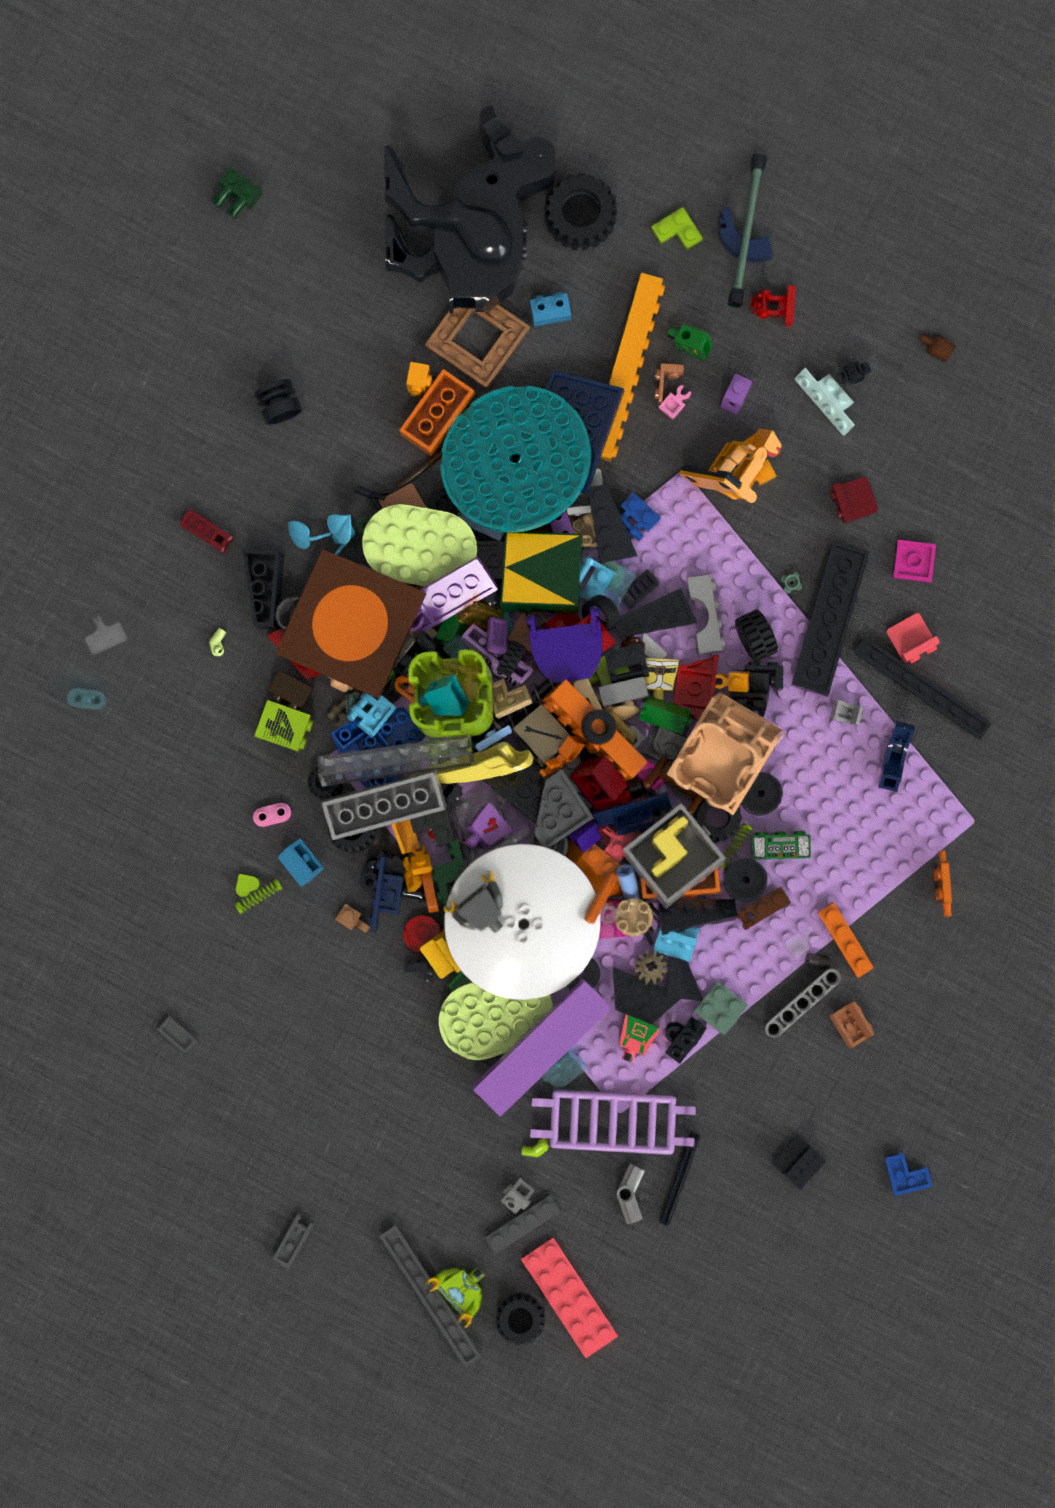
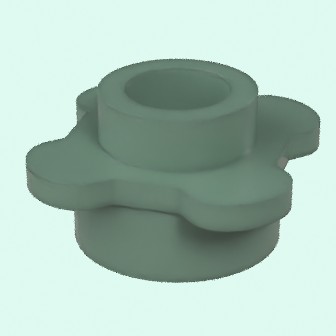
M794 572L791 575L782 576L781 581L784 583L785 593L802 589L798 573Z

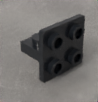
M797 1135L772 1164L796 1187L802 1189L826 1163V1160Z

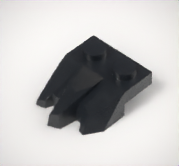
M731 670L749 672V691H730L729 698L753 712L757 711L760 716L764 717L770 693V671Z

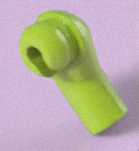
M540 1138L534 1147L523 1146L521 1155L540 1157L549 1148L548 1140Z

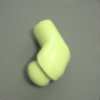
M221 628L217 629L209 641L211 652L214 656H222L224 653L221 640L226 632Z

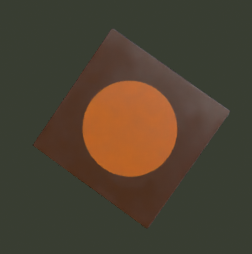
M322 549L275 654L380 699L427 593Z

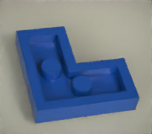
M904 1153L884 1158L894 1196L933 1187L928 1167L908 1171Z

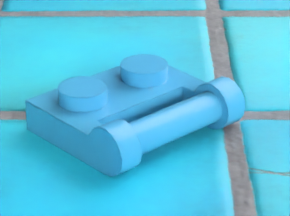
M586 555L583 560L585 562L580 571V584L591 565L596 568L584 590L580 589V597L588 601L596 595H603L616 572Z

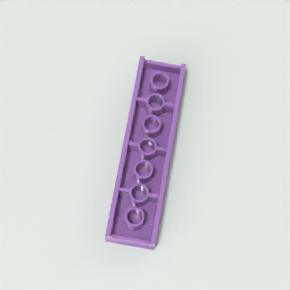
M582 978L473 1084V1090L501 1117L612 1007Z

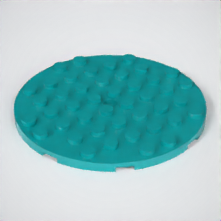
M534 386L500 388L473 401L471 406L463 414H459L451 425L442 447L441 476L443 484L453 504L466 518L475 524L498 532L513 533L532 530L559 517L579 496L588 478L591 465L590 438L576 410L557 394ZM514 455H520L518 463L511 462V458Z

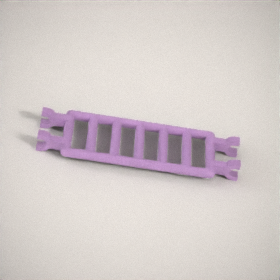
M554 1090L552 1099L532 1098V1106L552 1107L551 1130L531 1129L530 1137L550 1138V1146L552 1148L671 1155L674 1153V1145L694 1147V1138L675 1137L676 1114L695 1115L696 1107L676 1106L675 1096ZM560 1098H572L569 1141H558ZM579 1099H591L589 1142H577ZM599 1100H610L608 1143H597ZM618 1101H630L628 1144H616ZM637 1102H649L647 1146L635 1145ZM657 1103L668 1104L667 1147L655 1146Z

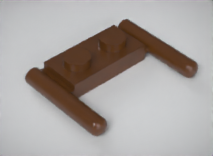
M661 757L644 781L643 786L650 788L657 776L660 775V778L689 797H694L687 808V811L693 815L704 797L690 788L688 790L683 788L672 777L668 776L667 773L673 762H668L667 758Z

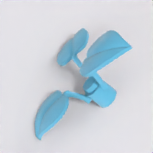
M331 514L327 518L330 532L314 537L309 536V528L304 523L296 520L288 522L291 539L301 549H307L310 546V541L332 535L333 541L336 544H341L335 552L338 555L347 546L350 539L355 536V531L351 526V515Z

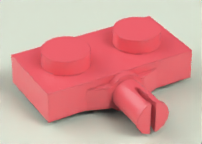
M607 825L602 831L611 839L603 851L619 863L624 857L622 855L623 849L643 833L636 831L618 836L617 831L615 832Z

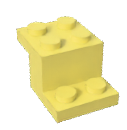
M684 816L680 819L678 817L674 818L669 822V826L665 831L660 829L653 835L651 846L662 858L652 865L650 876L654 881L658 880L686 858L687 851L675 837L687 828L688 821Z

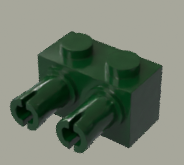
M229 167L219 180L221 189L211 199V202L221 208L230 195L236 198L229 209L226 210L229 216L232 215V218L236 219L244 207L252 209L262 196L259 187L232 167Z

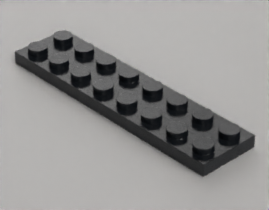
M836 541L832 542L791 686L822 696H829L869 556L868 551Z

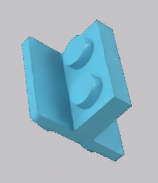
M660 925L653 951L690 962L694 947L697 944L700 928H687L685 931H673L662 936Z

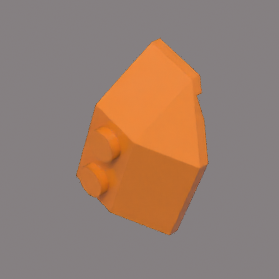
M572 839L568 842L566 857L584 873L593 890L598 893L607 874L613 872L617 875L616 871L621 865L595 844L583 852L573 843ZM617 880L609 896L623 895L619 880Z

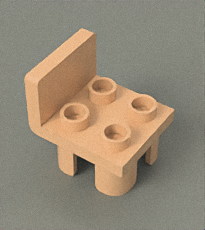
M719 692L709 702L667 775L672 777L683 788L687 790L690 788L708 799L707 802L714 807L724 809L734 815L774 747L780 743L786 732Z

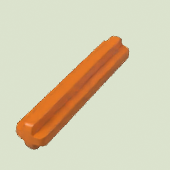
M609 872L584 918L587 923L594 924L618 880V876L615 873Z

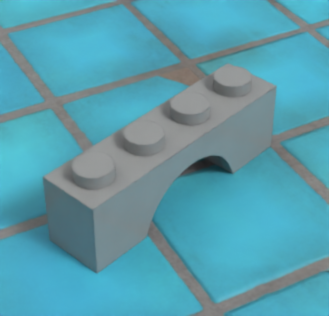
M710 574L687 578L689 599L700 603L705 608L708 616L706 627L695 636L698 656L719 653L722 651V647H725L724 636H720L719 633L722 623L721 617H717L716 614L719 604L718 599L714 598L713 591L716 590L715 580L711 579Z

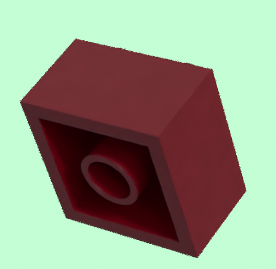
M606 756L584 760L570 774L571 779L591 805L615 801L628 786L622 775L616 771L612 762Z

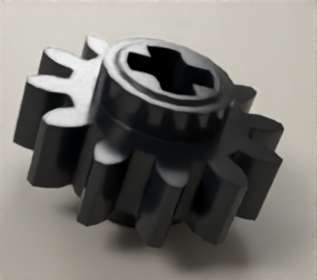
M855 361L844 366L843 372L838 373L837 377L840 384L849 382L852 385L864 380L866 374L872 370L868 362L860 364L859 361Z

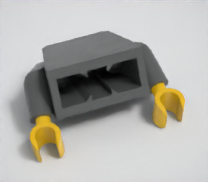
M489 871L491 874L489 879H485V876L481 875L483 881L488 883L487 885L484 883L458 905L455 902L449 901L452 904L451 910L444 906L445 912L452 913V917L460 926L472 930L478 929L479 931L489 927L494 933L503 927L497 919L502 915V893L496 881H494L495 876L491 871Z

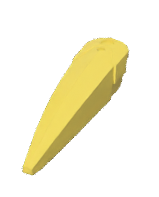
M500 742L482 751L416 772L411 776L436 769L440 784L478 781L525 769L533 763V756L529 750L519 752L507 742Z

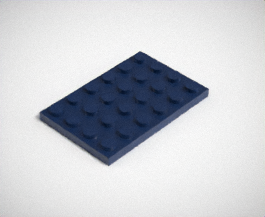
M552 370L546 390L557 394L576 410L590 438L591 465L588 478L580 492L588 495L621 403L624 388Z

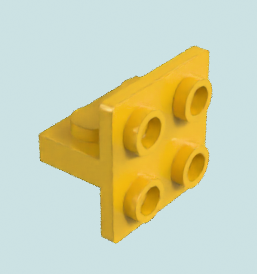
M445 929L419 948L440 979H443L452 971L457 973L461 971L448 947Z

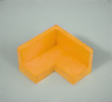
M410 819L391 824L403 855L412 852V847H415V850L421 849L417 835L413 833Z

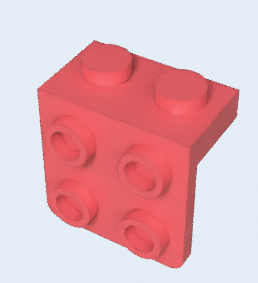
M918 613L892 626L886 632L904 664L908 661L911 664L921 659L919 655L925 652L927 655L937 650L936 646L940 643L937 636L933 638L924 620Z

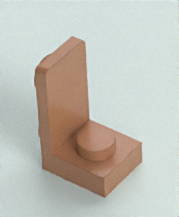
M661 364L660 369L656 370V380L659 381V388H655V399H658V405H661L663 402L664 375L670 379H678L679 376H683L684 365Z

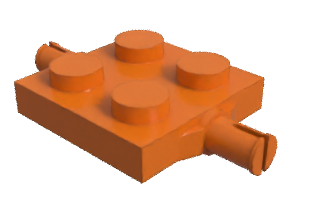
M938 851L939 863L936 865V869H933L934 881H937L938 887L935 889V899L939 900V904L943 905V917L952 916L949 863L947 862L946 851Z

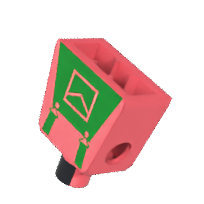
M626 1014L619 1040V1045L626 1048L622 1059L633 1063L636 1053L645 1055L659 1033L660 1028Z

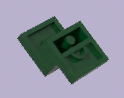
M458 840L451 841V846L448 847L451 859L455 858V861L434 866V871L431 872L433 883H438L439 890L436 891L440 903L443 902L445 906L449 897L447 885L455 883L466 869Z

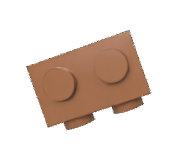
M855 1001L845 1005L829 1016L849 1049L875 1034L871 1024L864 1017L862 1009Z

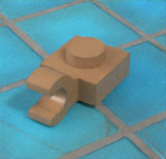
M346 903L335 919L350 930L356 926L367 933L370 928L369 925L360 920L362 914Z

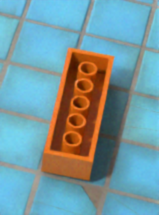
M567 680L558 683L541 700L544 703L543 706L550 713L553 712L558 717V722L563 726H567L571 730L572 736H576L585 744L584 747L589 753H594L598 758L606 756L612 762L616 771L622 775L624 781L632 779L648 763L617 730L613 738L604 744H592L585 739L581 730L582 720L586 714L596 709ZM595 720L592 723L594 733L600 735L605 732L606 726L602 720Z

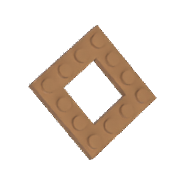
M496 305L486 312H475V308H454V314H449V312L446 314L426 342L425 347L487 389L527 334L530 326L500 305ZM472 312L503 332L483 361H480L452 341Z

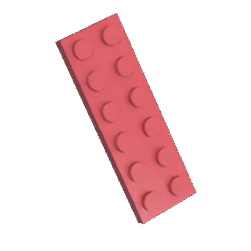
M554 1237L521 1258L585 1358L618 1337Z

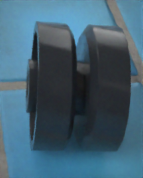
M759 772L741 802L743 809L755 816H764L773 812L781 803L783 796L782 786L778 779L769 773ZM759 790L765 793L763 797L758 796Z
M745 858L737 860L728 867L724 874L723 883L730 897L737 901L748 902L755 900L763 894L767 887L768 878L766 870L760 863ZM745 876L748 877L747 880L749 881V883L747 884L743 883L742 879Z

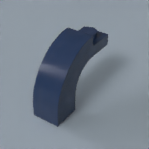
M729 208L722 209L721 216L718 219L720 227L724 228L719 229V239L724 248L731 255L739 259L743 237L734 228ZM768 236L749 240L747 262H762L772 258L773 253Z
M896 721L887 744L880 773L879 788L897 792L915 725Z

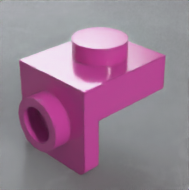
M647 758L645 759L648 763L636 774L643 781L646 780L655 767ZM658 775L650 788L655 790L661 787L665 781Z

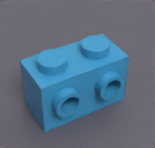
M555 292L549 297L539 295L530 300L534 327L571 320L567 293Z
M301 838L288 846L277 857L300 887L313 880L324 869Z

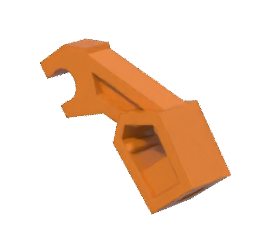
M568 736L558 750L559 755L554 759L548 760L545 763L548 767L541 769L539 773L543 777H550L568 762L575 760L585 744L576 736Z

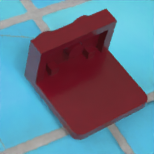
M866 477L841 485L839 482L830 488V498L832 502H835L837 517L839 520H842L843 524L872 515L878 511Z

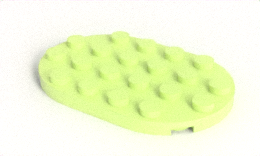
M404 504L391 505L378 511L366 525L362 540L365 558L374 571L400 582L427 586L477 556L475 536L468 524L460 517L449 512Z
M473 982L464 984L452 991L441 1007L439 1014L441 1036L453 1052L467 1059L485 1060L506 1053L553 1007L551 994L540 998L517 1000L489 993Z

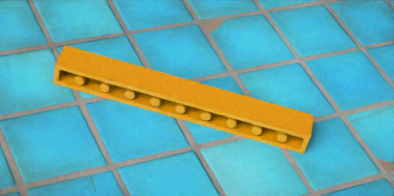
M645 273L640 275L609 385L624 388V394L600 458L611 462L612 457L616 458L619 447L616 446L617 439L621 440L623 435L622 421H627L629 411L626 410L627 404H631L634 393L631 390L633 385L637 386L639 375L636 373L638 367L642 368L645 358L642 356L643 349L647 350L650 339L647 338L648 332L653 331L655 321H652L653 314H658L660 303H657L658 297L663 296L665 285H662V278Z

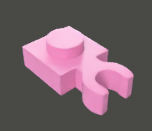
M683 385L678 387L676 396L670 393L658 408L672 420L685 407L682 401L689 399L691 396L690 391L687 395L681 394L680 391L684 388Z

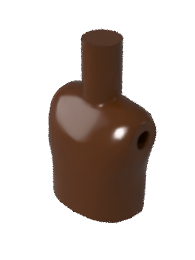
M922 334L920 338L921 342L928 345V354L944 362H947L956 347L955 344L949 342L941 335H936L932 339Z

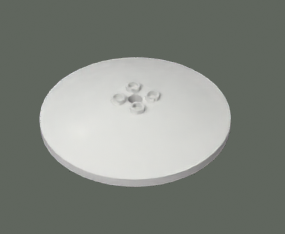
M506 845L478 857L456 880L449 894L446 907L451 910L452 904L449 901L455 902L458 905L484 883L487 885L488 883L483 881L481 875L483 874L485 879H489L491 877L489 871H491L495 876L494 881H496L502 893V915L497 919L503 927L496 933L489 927H486L483 931L468 929L460 926L452 917V913L445 912L444 927L446 940L458 967L480 988L494 995L509 999L540 998L567 986L587 966L599 938L600 914L594 924H589L584 920L596 897L587 877L567 857L557 851L539 845ZM523 918L529 921V926L526 929H521L518 926V922Z

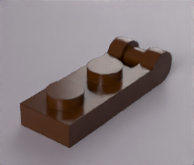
M779 887L739 911L737 918H740L744 924L742 927L744 930H747L787 906L791 901L783 888ZM749 912H751L754 916V919H752L751 921L746 915Z

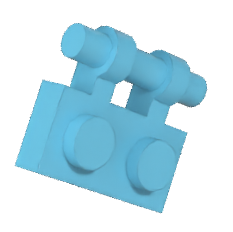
M363 693L360 696V701L350 709L351 712L347 718L354 721L356 717H359L361 721L357 726L372 738L396 707L382 695L380 699L376 700L373 696ZM366 704H369L372 707L366 713L362 709Z

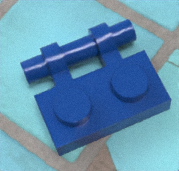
M634 492L620 506L625 511L620 516L626 530L629 532L628 534L632 538L635 537L638 541H641L644 537L639 532L642 528L649 532L661 520V517ZM629 517L638 523L635 527L627 521Z

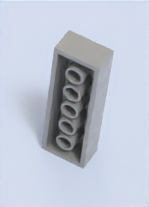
M436 769L325 799L322 802L332 840L442 811L447 807Z

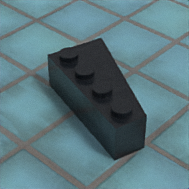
M242 549L254 626L258 629L278 630L275 612L281 600L284 554L280 551Z

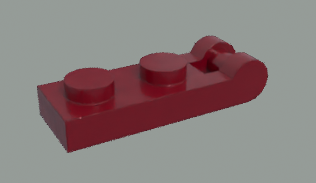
M191 509L187 511L179 523L181 527L223 554L226 552L229 542L232 543L234 537ZM218 536L223 538L220 544L215 541Z

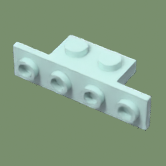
M804 368L795 378V381L843 436L846 435L855 424L843 411L854 402L830 374L817 382L810 372Z

